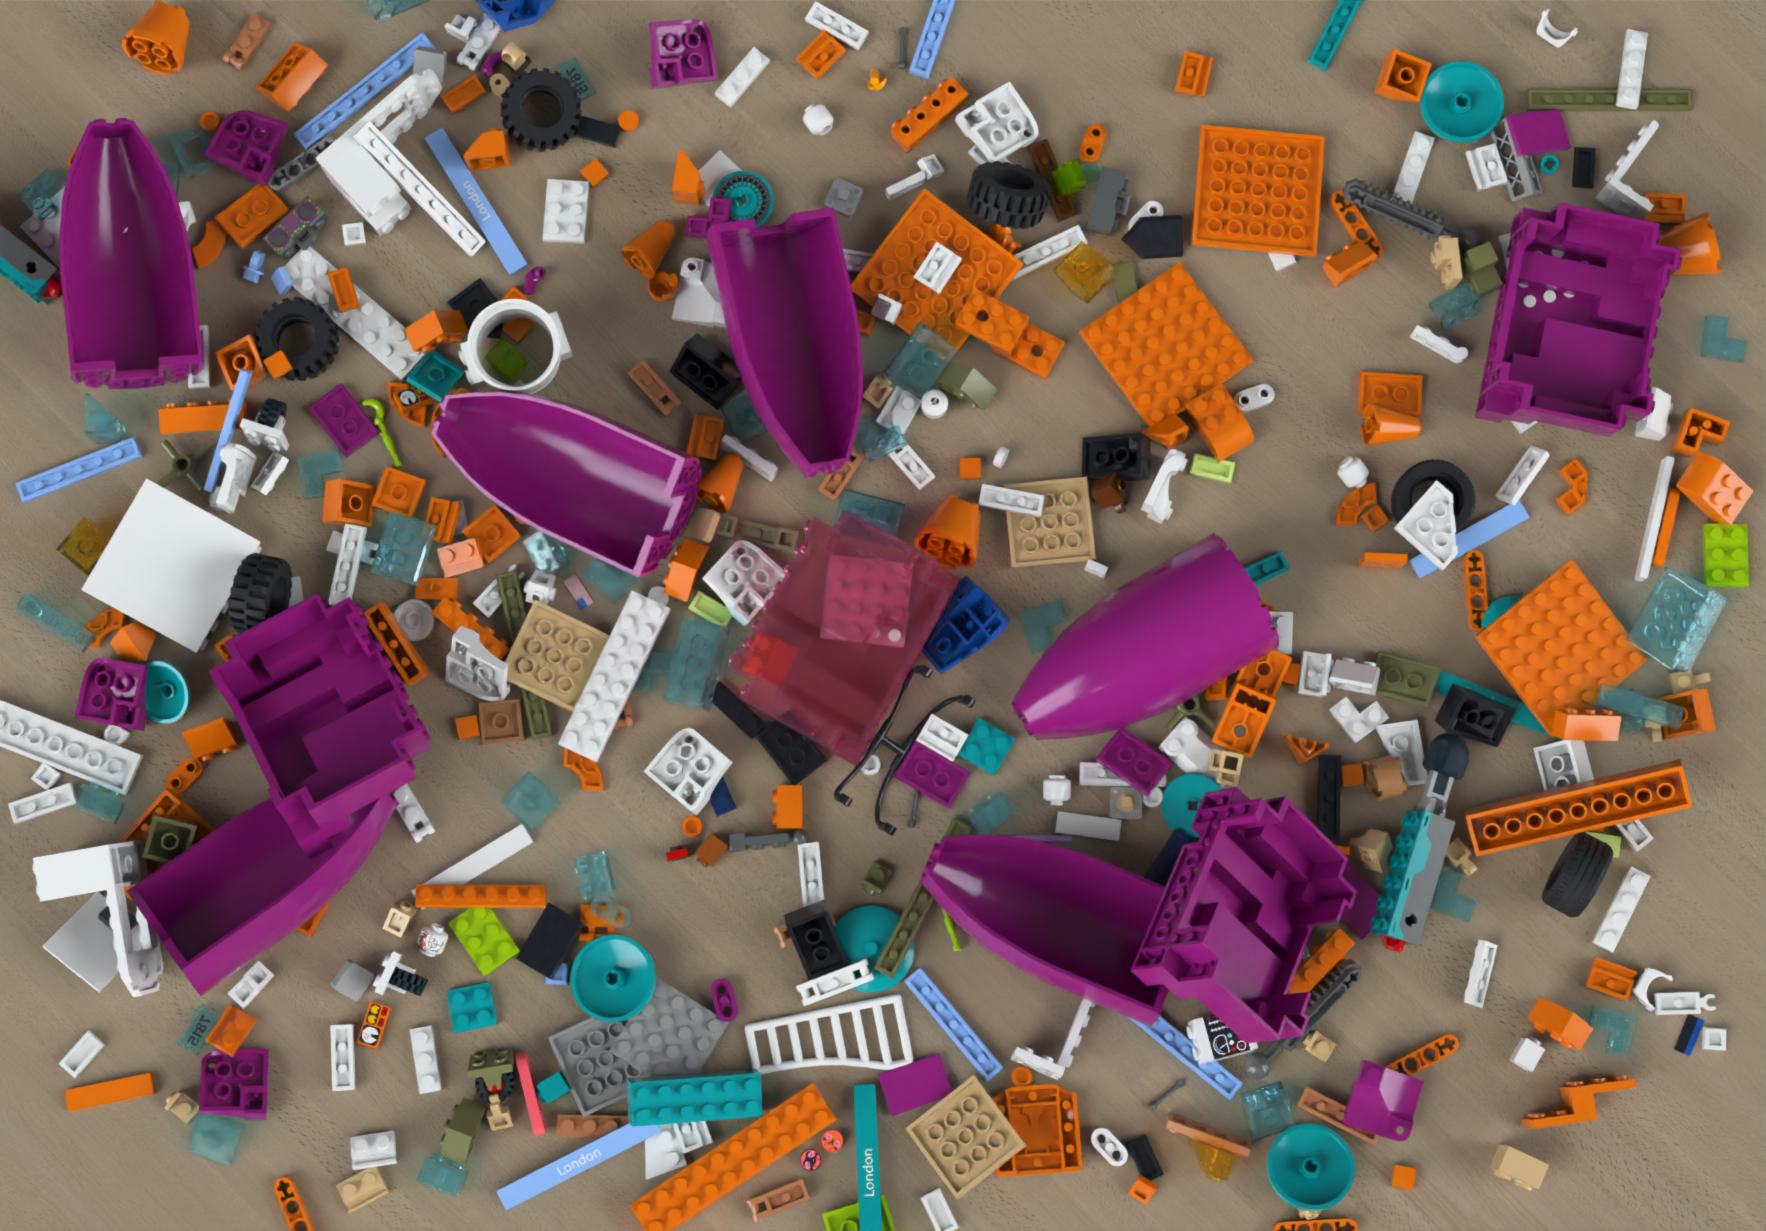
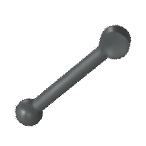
M905 28L899 29V35L901 36L900 61L897 64L899 69L905 68L904 40L907 34Z
M915 789L911 817L907 822V826L910 828H914L916 825L914 819L919 792Z
M1178 1079L1176 1085L1156 1101L1150 1102L1148 1109L1151 1111L1155 1110L1156 1106L1176 1089L1184 1087V1080Z

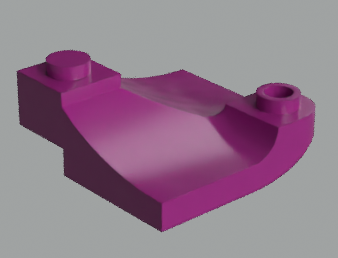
M698 19L649 23L651 42V67L649 70L652 89L718 80L712 37L709 28L704 22Z
M241 110L232 113L219 126L204 156L209 161L237 172L247 178L248 181L266 186L275 170V161L289 128L288 123L252 111Z
M105 658L95 659L88 666L84 674L74 718L144 731L148 714L145 696L149 666Z
M238 1049L233 1057L220 1050L206 1054L201 1061L199 1114L228 1115L244 1118V1120H267L269 1049ZM212 1063L216 1064L215 1068H210L209 1065Z
M1361 1060L1342 1124L1394 1141L1406 1140L1412 1130L1413 1117L1424 1081L1384 1066ZM1398 1126L1403 1128L1402 1134L1397 1133L1396 1129Z

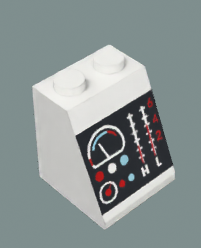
M1215 1014L1188 1022L1187 1034L1189 1039L1193 1040V1056L1196 1061L1198 1060L1199 1065L1247 1054L1258 1048L1257 1042L1245 1043Z

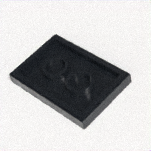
M789 710L755 735L756 739L792 785H797L828 761Z
M548 902L516 959L552 980L585 923Z

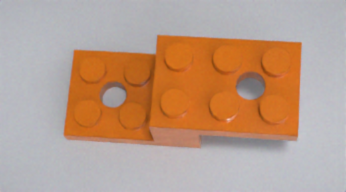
M976 288L972 290L954 323L955 327L990 344L991 352L1045 380L1065 345L1064 341L1030 324V317ZM982 311L986 312L989 316L983 322L979 321L976 316ZM1038 346L1042 348L1043 354L1038 357L1034 356L1031 353V349Z
M1272 650L1239 670L1228 695L1227 706L1211 742L1250 759L1252 758L1277 701L1275 698L1292 657ZM1262 663H1267L1270 666V671L1265 675L1258 672V666ZM1243 725L1246 728L1245 734L1236 736L1233 732L1234 727Z
M1619 1074L1608 1076L1609 1080L1600 1077L1587 1079L1588 1083L1579 1080L1567 1081L1566 1086H1560L1563 1110H1550L1549 1115L1540 1112L1528 1113V1118H1521L1522 1126L1534 1129L1598 1120L1593 1093L1636 1088L1635 1079Z

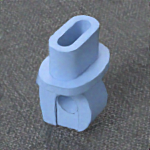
M260 250L254 251L249 265H243L245 270L242 278L258 283L260 275H264L261 267L266 256L265 252Z

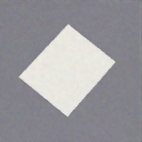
M721 150L698 171L705 187L704 200H701L708 206L710 205V197H712L714 189L720 180L730 173L742 171ZM745 197L738 200L740 206L748 203Z

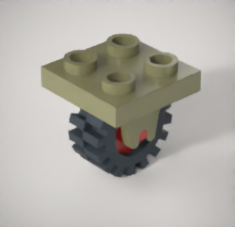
M501 1047L493 1052L478 1051L471 1055L467 1070L469 1079L476 1078L475 1088H477V1094H481V1099L487 1098V1102L491 1103L489 1096L498 1094L499 1100L501 1099L503 1102L506 1097L509 1098L515 1085V1073L512 1072L515 1060L514 1048Z

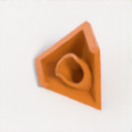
M1174 413L1139 433L1144 434L1169 450L1186 441L1189 428Z
M136 621L122 627L110 644L122 660L146 661L157 633L154 629Z
M1291 734L1284 736L1286 745L1299 765L1329 747L1328 743L1318 744L1316 740H1308L1302 737L1298 739L1291 737Z

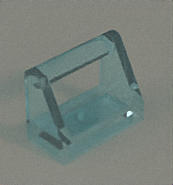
M202 128L176 133L168 137L185 173L190 179L219 165L212 161L193 165L183 146V143L198 137L204 152H206L210 143Z

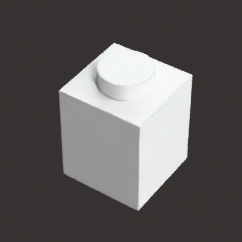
M1531 1036L1529 1039L1521 1038L1509 1060L1524 1070L1533 1072L1545 1049L1540 1046V1041Z

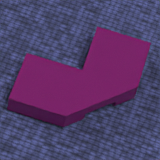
M710 197L708 218L687 216L685 237L706 239V232L713 224L729 222L732 200Z

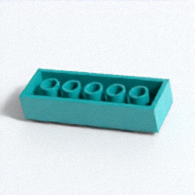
M757 1069L627 1078L628 1122L632 1127L762 1116L761 1073Z

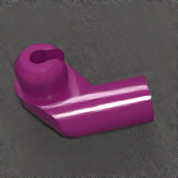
M502 50L486 57L481 67L485 77L490 78L495 74L493 69L495 64L503 61L501 56Z
M541 266L535 267L525 275L524 294H535V284L546 275L545 268Z

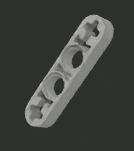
M330 137L324 138L274 171L268 182L269 187L274 192L281 193L321 167L318 162L308 164L307 157L312 154L318 156L320 153L317 150L320 149L323 152L327 144L331 145L336 140ZM293 166L300 167V173L296 176H292L289 173ZM284 172L286 173V175H287L288 178L290 179L289 181H287V179L284 177V175H283ZM276 178H278V180H281V181H280V183H281L280 186H277V185L275 184V181H274V180H275Z

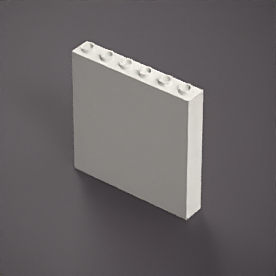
M146 478L81 590L197 653L199 649L203 651L209 641L206 639L209 631L214 633L220 621L216 619L220 612L225 614L229 607L227 600L231 595L233 579L242 560L252 553L259 554L262 550L259 546L261 542Z

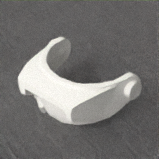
M1547 8L1541 14L1542 19L1539 22L1536 34L1559 48L1569 38L1575 37L1578 28L1575 27L1571 32L1557 30L1547 19L1548 12L1550 11Z
M1645 968L1644 973H1641L1636 982V987L1632 991L1639 1001L1646 1006L1645 1009L1652 1012L1656 1008L1647 999L1649 984L1653 979L1660 976L1669 981H1672L1673 978L1669 973Z

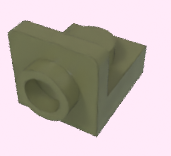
M873 862L861 882L864 885L863 890L873 896L875 893L880 894L892 871Z

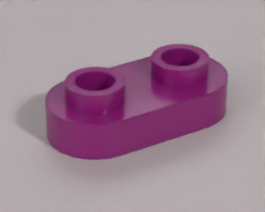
M718 979L711 986L715 1010L719 1019L729 1022L736 1018L738 1006L732 984L726 979ZM721 985L726 987L724 994L718 992V988ZM727 1006L732 1010L729 1015H725L723 1012Z

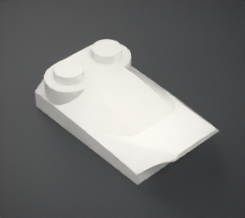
M1185 716L1157 749L1186 774H1202L1216 782L1218 772L1208 770L1212 749L1221 751L1224 749L1220 745L1211 742L1212 738L1202 731L1194 721ZM1217 783L1221 789L1225 786L1224 784Z

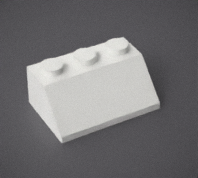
M1562 740L1533 748L1544 791L1594 779L1584 740Z

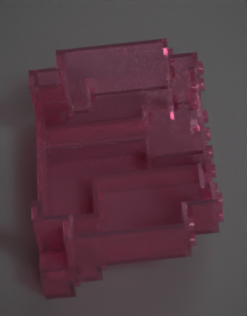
M847 511L845 515H840L836 528L816 517L812 521H807L802 530L805 541L803 545L798 544L793 555L796 557L793 563L788 562L783 571V574H785L782 582L778 581L774 586L772 592L775 594L772 600L767 599L762 608L763 616L761 619L757 618L751 629L754 632L750 638L746 637L741 645L743 651L739 649L737 653L733 652L728 663L730 665L729 669L733 673L751 682L749 685L746 683L740 692L743 703L856 767L954 594L961 578L939 567V561ZM892 629H897L901 633V638L896 642L891 641L888 637ZM880 631L879 637L875 639L876 635Z

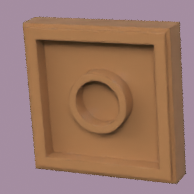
M520 698L478 703L482 746L525 741Z

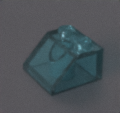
M746 389L721 407L734 437L741 444L768 432L751 404Z
M85 394V436L96 444L121 442L122 437L125 436V428L122 422L92 395Z
M595 558L581 572L614 605L640 578L598 558Z
M530 770L514 785L502 802L531 833L563 803Z
M1281 1081L1239 1094L1242 1109L1254 1141L1281 1133L1294 1126L1290 1101Z
M198 1113L191 1131L189 1152L230 1167L245 1124L217 1114Z

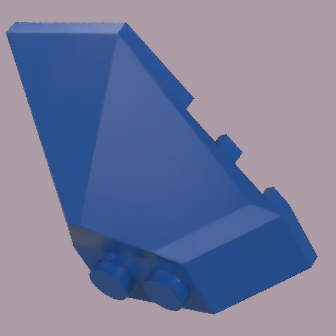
M476 0L487 16L505 32L536 23L555 2V0Z
M966 575L949 594L951 599L946 608H942L939 612L941 617L936 626L932 625L919 648L940 674H943L995 640L1011 621L994 600Z

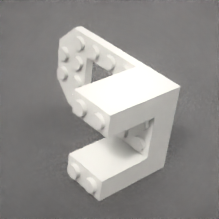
M431 68L423 72L424 75L419 76L416 73L408 77L316 157L317 162L330 182L380 236L389 233L397 221L405 219L409 215L411 207L399 194L401 190L398 184L374 160L367 150L360 145L353 135L366 121H370L375 127L381 126L386 121L388 115L392 112H397L402 107V103L405 110L380 132L391 144L397 140V136L402 132H407L412 127V123L418 118L422 119L428 113V110L442 89L437 75Z
M143 840L109 844L33 858L32 869L37 879L36 893L40 898V902L107 890L106 904L110 908L111 916L109 923L114 933L113 947L117 951L118 960L116 966L121 979L133 997L159 991L160 983L157 981V977L163 972L159 936L137 907L136 920L140 925L139 940L143 945V950L134 951L124 892L125 886H134L149 876L146 858H143L141 855L144 846Z

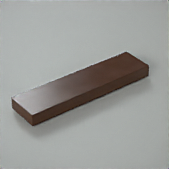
M1045 139L1029 145L1027 148L1037 173L1049 185V202L1057 221L1061 222L1077 216L1078 212L1048 140Z

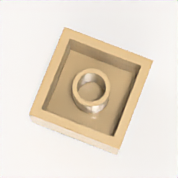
M1499 1144L1489 1168L1495 1171L1493 1175L1508 1181L1513 1179L1515 1180L1514 1185L1531 1191L1532 1188H1540L1549 1164L1510 1146Z

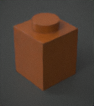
M711 833L695 852L699 856L696 860L706 868L708 865L714 867L729 847Z

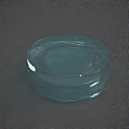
M1085 162L1081 165L1079 177L1084 183L1091 184L1098 180L1100 168L1096 163Z

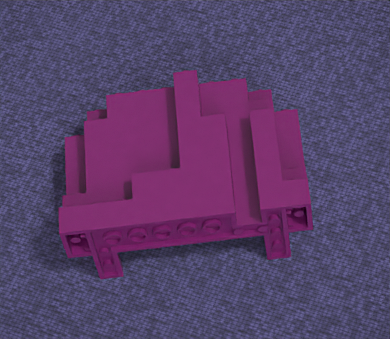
M1561 202L1550 212L1523 208L1513 217L1510 241L1506 253V258L1510 259L1507 273L1501 279L1503 285L1499 289L1475 418L1498 423L1504 419L1524 424H1531L1537 421L1610 437L1620 431L1621 428H1624L1626 419L1638 422L1650 415V413H1653L1655 408L1654 394L1646 391H1648L1651 383L1648 363L1654 354L1652 342L1658 332V327H1655L1656 320L1659 319L1662 310L1659 304L1660 299L1664 297L1665 288L1668 287L1670 275L1679 269L1682 263V257H1680L1681 249L1657 245L1661 236V231H1658L1659 223ZM1552 250L1562 251L1565 253L1561 258L1554 257L1552 254ZM1535 251H1541L1543 254L1535 253ZM1518 284L1528 285V287L1522 288ZM1547 290H1552L1556 294V299L1552 303L1546 302L1543 298ZM1563 293L1571 294L1574 296L1572 298H1567L1564 296ZM1527 295H1532L1536 299V304L1531 308L1526 307L1523 303Z
M318 593L225 641L224 643L232 659L209 670L216 687L230 705L270 786L267 791L275 807L288 823L297 843L310 860L333 848L330 839L333 838V835L351 826L348 820L351 813L416 779L413 772L416 767L412 759L431 749L427 742L431 738L422 720L415 718L418 716L414 705H408L407 700L410 698L395 671L391 673L389 668L392 667L388 656H382L381 651L384 649L379 639L374 640L366 627L370 623L359 603L354 604L351 598L348 597L330 606L327 599L322 600Z
M1238 787L1207 792L1191 825V828L1201 837L1200 841L1183 845L1130 971L1147 986L1164 984L1179 999L1197 998L1245 1043L1302 1037L1309 1021V1017L1304 1012L1311 994L1309 992L1287 993L1314 925L1339 922L1343 910L1351 909L1357 891L1342 877L1348 858L1285 796L1263 800L1262 798L1250 800Z

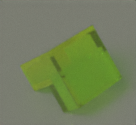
M1069 160L1051 172L1061 196L1077 195L1086 189L1085 184L1087 182L1078 160Z
M502 338L484 357L510 381L528 363L514 346Z

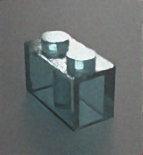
M994 791L985 798L987 801L982 806L976 804L968 810L969 815L967 819L979 835H987L1016 814L1017 811L1002 791L998 794Z
M435 1153L432 1156H426L416 1181L454 1197L460 1196L469 1173L468 1170L464 1169L465 1165L455 1161L452 1164L444 1161L445 1157Z

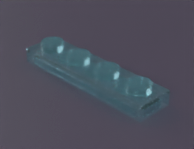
M26 591L14 609L85 653L96 636L91 631Z
M1603 683L1599 686L1595 702L1597 706L1674 729L1680 727L1684 711L1683 707Z

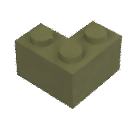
M1489 241L1466 251L1460 261L1462 276L1465 275L1468 281L1467 288L1470 294H1474L1475 299L1498 290L1503 283L1494 266L1498 261V257L1491 242Z
M948 359L934 379L940 385L939 389L948 395L953 393L955 396L964 399L965 405L974 410L976 408L985 410L997 391V388L975 368Z
M464 1097L459 1105L456 1104L451 1113L452 1119H447L443 1128V1132H446V1134H443L439 1146H442L440 1156L465 1165L473 1149L476 1135L484 1122L487 1106Z

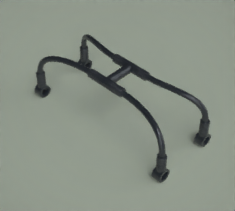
M917 665L909 671L889 718L884 721L867 748V753L834 791L835 800L849 807L853 799L844 793L841 794V790L860 771L871 755H874L881 743L894 751L896 756L889 766L890 769L883 780L875 805V822L878 829L891 836L894 835L897 828L887 822H881V802L894 771H897L907 755L910 747L916 740L915 737L926 724L930 715H935L948 704L957 701L972 708L976 702L974 698L967 694L965 696L951 697L931 710L917 725L912 734L908 735L902 746L889 739L886 734L893 724L892 721L900 708L914 673H917L929 679L933 673V670L925 665Z

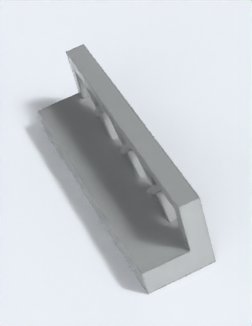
M1506 118L1499 120L1490 133L1493 142L1496 143L1508 180L1507 188L1512 203L1527 197L1543 195L1531 155L1517 157ZM1505 125L1506 133L1501 138L1498 136L1496 128ZM1506 144L1511 145L1512 148L1510 157L1504 156L1503 153ZM1512 163L1518 167L1515 177L1510 175L1509 172ZM1519 182L1523 184L1525 193L1517 196L1515 188Z

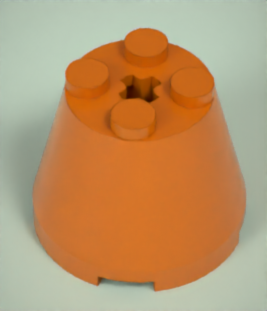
M156 0L125 34L122 40V48L128 57L133 56L143 63V68L157 74L171 75L172 72H180L185 60L190 21L185 15L186 11L180 6L173 7Z
M1708 212L1698 214L1661 234L1657 245L1681 249V266L1670 276H1700L1722 273L1721 266L1718 267L1717 265L1721 258L1715 231L1712 225L1707 223L1710 220Z
M948 495L946 499L941 501L919 530L914 541L915 548L922 550L928 555L927 560L939 566L955 570L958 566L971 568L975 563L978 553L981 514L978 510L979 505L975 502L961 500L955 495Z

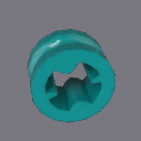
M1546 155L1539 163L1540 171L1545 175L1554 174L1559 167V161L1553 155ZM1547 160L1551 161V164L1554 163L1551 170L1544 167Z

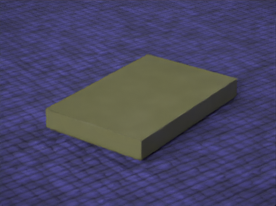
M1378 651L1375 664L1380 669L1376 695L1429 709L1441 667Z

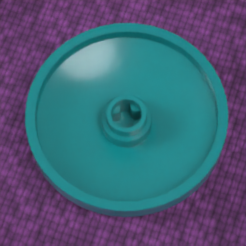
M1466 61L1447 63L1436 69L1426 80L1420 98V111L1426 125L1437 136L1453 143H1471L1488 135L1499 122L1504 108L1503 92L1497 79L1484 67Z
M879 906L856 908L844 915L835 925L849 965L862 959H867L869 964L867 965L868 970L874 977L873 980L853 987V989L869 993L887 990L898 984L911 967L914 958V941H912L893 979L873 969L900 919V916L889 909ZM859 969L854 971L856 978L862 976Z
M622 935L601 936L583 947L575 958L571 969V990L579 1007L586 1014L597 1020L621 1022L631 1019L648 1005L653 996L656 986V969L653 959L644 946L634 939Z
M1304 1123L1284 1130L1273 1142L1267 1156V1175L1272 1188L1284 1202L1300 1210L1322 1211L1335 1206L1346 1196L1354 1180L1355 1163L1349 1146L1336 1132L1322 1125Z

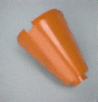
M660 220L624 245L621 249L623 250L621 252L622 257L632 269L639 268L641 270L639 274L648 278L653 277L676 235L675 226L668 220Z
M1368 404L1364 409L1362 418L1365 419V425H1361V437L1364 444L1372 446L1414 439L1422 432V423L1417 417L1378 404Z
M735 453L726 454L696 484L699 487L696 499L700 503L703 500L709 504L708 508L711 510L726 513L731 507L744 467L742 458Z

